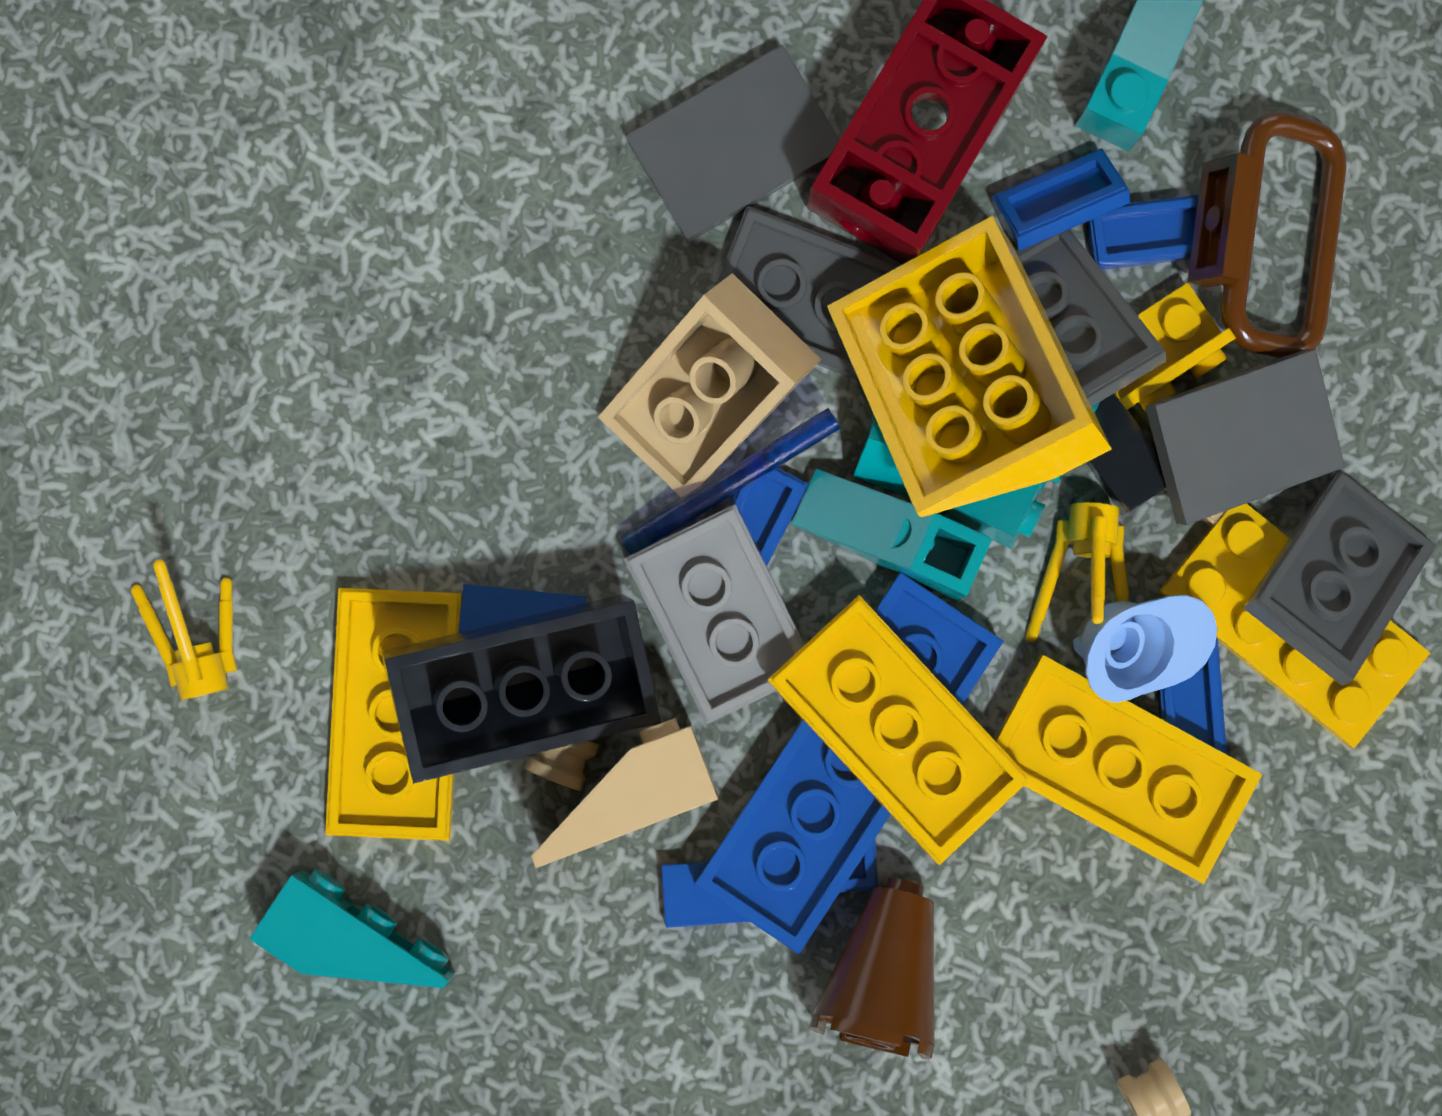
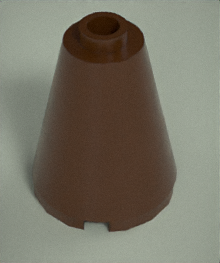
M888 878L886 887H873L811 1014L808 1029L824 1035L828 1023L831 1024L830 1030L841 1032V1041L906 1057L909 1055L910 1046L916 1045L918 1046L917 1053L921 1059H932L935 1047L934 902L923 897L924 886L907 880Z

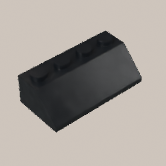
M624 594L381 651L413 784L661 723L635 601Z

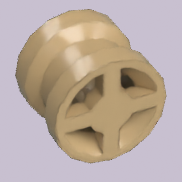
M589 740L536 753L528 757L524 768L550 781L581 791L586 780L583 773L585 764L588 759L596 756L600 744Z
M1162 1058L1149 1063L1147 1072L1138 1077L1125 1075L1116 1080L1132 1116L1191 1115L1188 1102L1177 1080Z

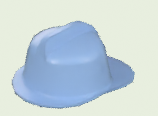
M1186 594L1165 596L1140 604L1121 601L1104 606V620L1102 623L1094 624L1090 618L1082 635L1073 640V647L1083 658L1090 688L1099 698L1116 703L1174 686L1191 678L1208 661L1215 647L1218 628L1213 612L1205 603Z

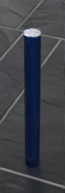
M829 407L620 535L623 546L632 555L659 541L840 430L841 426Z

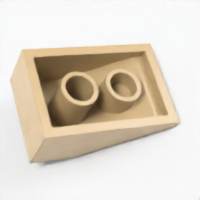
M732 273L701 297L598 418L686 502L821 361V358Z
M676 718L641 730L639 734L643 743L632 747L533 853L531 857L535 868L718 800L717 790L693 726L689 725L680 729Z

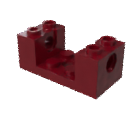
M923 0L813 183L807 209L902 265L921 255L997 122L1005 114L1034 65L1048 36L987 0ZM921 100H934L944 108L946 122L935 130L923 129L914 122L911 108Z

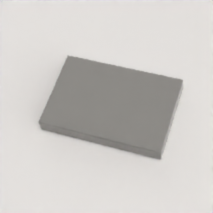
M736 503L624 559L706 725L776 691L767 680L805 645V642Z

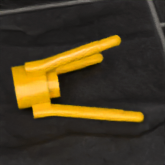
M1073 503L1070 505L1069 521H1057L1055 544L1025 635L1028 642H1034L1038 638L1069 544H1073V555L1091 558V620L1094 624H1100L1104 620L1105 558H1111L1117 602H1129V588L1123 550L1124 527L1119 526V507L1103 503Z
M162 559L155 560L153 568L178 650H173L143 588L137 584L131 587V594L166 666L170 686H177L180 701L229 689L225 673L238 670L233 653L232 580L225 577L220 581L219 653L214 654L211 642L192 646L166 563Z

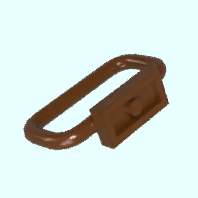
M1269 112L1257 118L1246 130L1240 153H1234L1202 164L1187 283L1207 288L1218 285L1223 286L1221 311L1225 329H1231L1236 337L1233 341L1239 347L1252 353L1281 358L1302 350L1316 349L1323 340L1327 327L1346 177V153L1341 140L1334 131L1319 121L1285 112ZM1275 136L1315 147L1322 161L1303 323L1301 329L1295 335H1284L1256 328L1249 322L1246 314V301L1265 151L1269 140Z

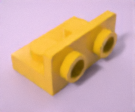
M1186 283L1138 315L1166 351V362L1114 394L1126 410L1139 403L1144 412H1146L1145 405L1170 397L1176 393V390L1170 383L1176 377L1190 370L1195 379L1225 361L1227 357L1221 348L1236 339L1230 328L1224 332L1220 331L1190 284Z

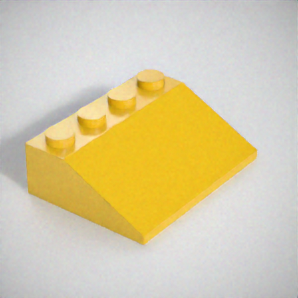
M993 215L827 306L915 511L920 517L1055 479L1111 450V446L1013 245Z

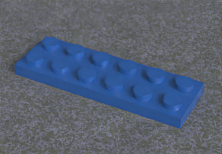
M902 573L897 575L874 610L961 705H963L1004 642ZM802 719L694 882V885L797 954H800L891 814Z

